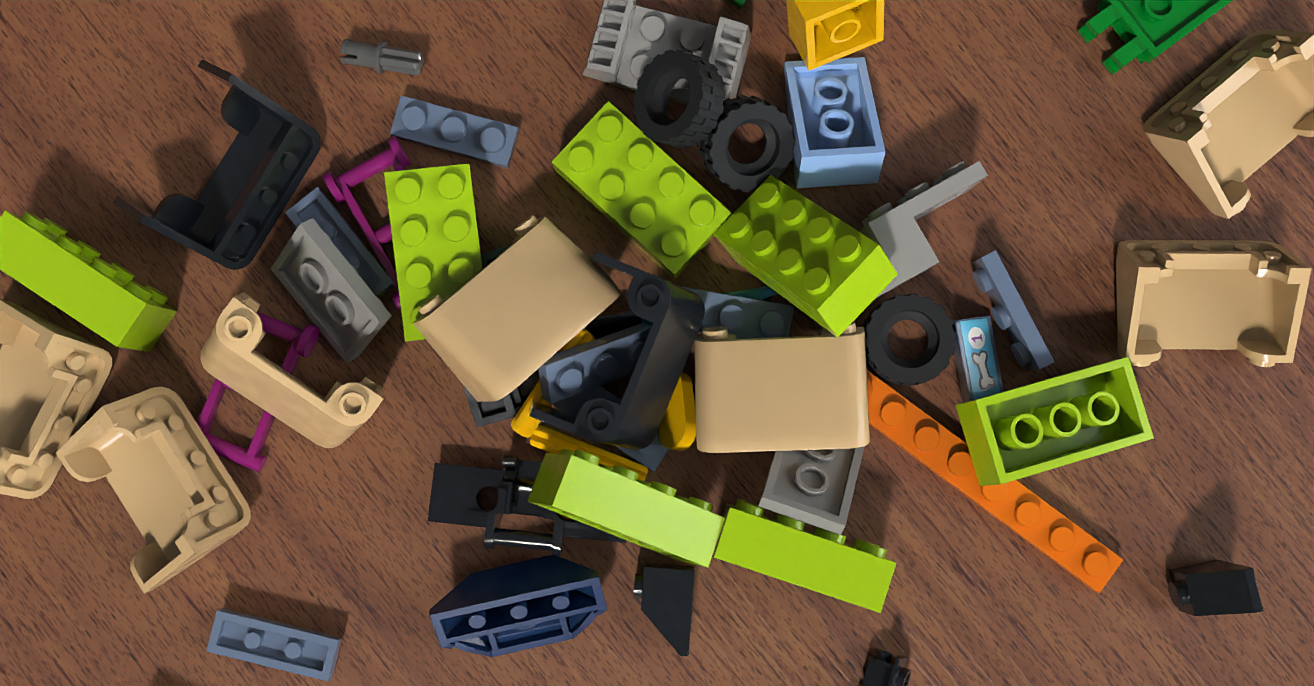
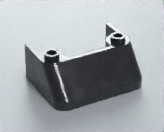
M201 60L198 65L199 68L230 87L221 105V115L227 125L239 132L197 201L184 194H170L160 201L153 214L119 196H116L113 203L142 224L228 269L238 270L249 265L319 153L321 140L318 132L313 127L232 73L205 60Z
M592 251L591 260L633 276L627 290V304L635 315L653 322L621 403L603 397L591 398L583 403L575 417L532 400L529 416L591 441L639 450L649 446L656 437L704 319L705 306L702 299L688 289Z

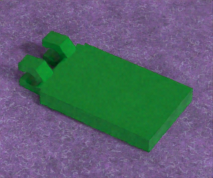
M1098 0L1100 4L1096 8L1100 13L1087 21L1077 32L1086 43L1092 41L1110 26L1118 34L1125 45L1102 62L1112 76L1135 58L1140 64L1144 61L1147 64L1233 0Z

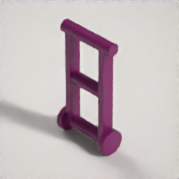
M394 135L387 139L391 146L388 149L337 177L331 171L322 176L338 203L347 201L386 273L395 283L393 285L397 293L392 295L391 298L398 310H401L396 268L383 247V244L392 240L390 222L374 230L351 190V187L391 165L395 171H402L411 164L402 145Z
M257 311L263 323L264 332L291 343L282 369L293 375L299 357L307 358L313 351L319 337V327L309 324L302 330ZM215 378L197 424L217 455L260 472L266 463V457L260 454L275 417L264 410L249 449L209 434L208 431L225 389L233 390Z

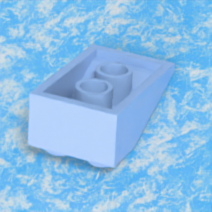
M865 57L839 58L808 71L804 61L784 62L788 122L793 126L794 131L792 133L795 138L792 165L796 188L878 183L885 156V148Z

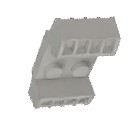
M602 0L582 75L636 92L638 86L636 84L644 72L643 69L653 61L654 57L658 54H664V51L682 50L709 60V63L714 64L718 68V74L722 76L724 81L722 85L723 90H725V99L723 101L728 98L733 99L737 95L752 35L748 25L724 17H720L718 26L640 7L636 5V0ZM680 79L674 85L668 100L688 105L690 98L689 82L686 79Z

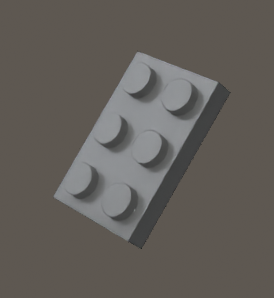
M312 218L301 223L271 267V270L347 364L363 352L391 317V314L316 221Z
M865 446L850 449L774 451L758 506L841 535L846 526Z

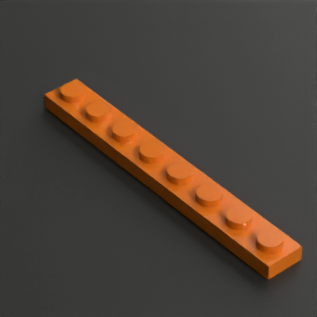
M866 369L869 425L1091 590L1097 593L1102 591L1122 563L1123 559L1017 480L1000 485L979 486L967 443Z

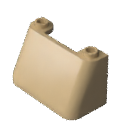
M1263 29L1248 35L1144 123L1143 130L1150 143L1214 215L1229 219L1241 212L1251 197L1250 190L1242 182L1298 135L1314 137V33Z
M531 215L514 229L518 236L512 241L513 244L454 294L444 299L439 294H436L418 309L422 316L413 322V325L477 402L498 401L511 393L610 306L622 292L610 276L545 216L536 219L534 215Z
M1122 241L1118 244L1116 255L1118 354L1121 358L1129 357L1131 365L1139 367L1149 366L1151 362L1159 360L1162 349L1239 350L1244 356L1249 358L1248 361L1251 364L1260 367H1272L1275 363H1293L1312 268L1285 247L1267 241Z
M244 292L234 296L219 316L201 350L200 361L203 368L209 374L315 444L324 448H334L341 445L372 416L383 401V386L368 376H365L360 382L342 384L336 380L326 396H322L255 351V348L266 335V332L263 331L261 318L257 314L261 304Z
M0 299V343L3 344L0 348V494L34 499L44 494L54 482L62 466V462L56 452L83 426L110 374L112 357L109 352L96 344L12 302Z
M852 322L838 338L828 330H825L819 336L736 339V335L728 333L727 327L719 326L702 329V334H697L694 341L696 441L699 451L730 453L850 449L869 444L864 327H856V323Z
M154 387L102 406L56 452L66 470L79 481L91 482L106 477L148 545L137 551L130 561L132 575L144 594L161 586L235 536L249 524L251 519V510L240 490L182 399L169 388Z

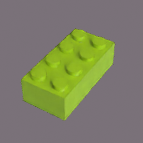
M609 101L552 161L555 171L674 280L715 237L714 233L731 216V212L650 138H647L638 127Z
M470 164L384 172L405 342L425 339L413 325V322L422 316L418 309L436 294H439L442 299L454 294L482 270Z
M772 175L714 233L715 237L735 262L837 338L898 275L879 244Z
M4 211L0 217L1 271L116 347L146 352L152 350L177 313L176 310L165 304L169 299L165 294L149 285L144 287L132 281L135 277L133 273L114 262L110 265L100 259L101 253L87 243L80 240L75 242L65 236L68 231L47 218L42 220L25 211L23 216Z
M1129 357L1104 362L956 405L979 486L1004 484L1154 439Z
M562 449L560 454H545L528 502L672 559L709 567L726 519L712 513L714 505L698 498L689 497L687 499L675 495L676 489L659 482L652 481V483L637 480L639 474L616 465L613 468L602 464L598 466L599 457L575 449L574 452Z
M737 499L735 506L728 503L725 504L722 517L726 519L713 553L714 558L881 613L896 567V562L885 557L887 549L856 538L855 544L851 545L845 543V535H839L816 527L815 532L804 529L805 522L779 513L776 514L775 519L764 516V508L741 499Z

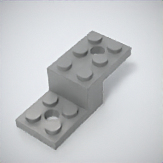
M964 161L954 165L933 181V187L930 188L928 183L924 182L904 194L905 197L897 201L899 206L893 209L889 202L868 214V217L861 221L864 227L860 233L880 245L898 273L876 298L939 263L937 256L916 220L966 193L987 177L988 174L980 161L969 167L965 165ZM809 317L817 331L824 328Z

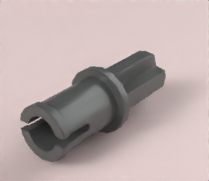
M346 38L343 40L340 53L347 54V56L340 57L343 65L373 68L378 74L392 71L419 75L422 73L424 66V57L420 51L388 46L386 41L373 44Z

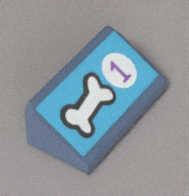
M990 316L954 320V324H952L953 331H956L954 356L963 403L1004 391Z

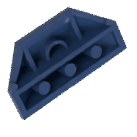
M548 555L471 573L429 610V616L440 647L448 649L456 647L468 653L496 657L574 639L592 623L597 615H601L607 610V605L598 571L559 556Z

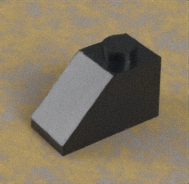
M1212 560L1169 570L1172 581L1168 584L1169 595L1173 604L1181 612L1193 616H1209L1263 611L1252 567L1222 560Z
M644 563V573H635L633 598L642 599V612L680 656H689L694 566Z

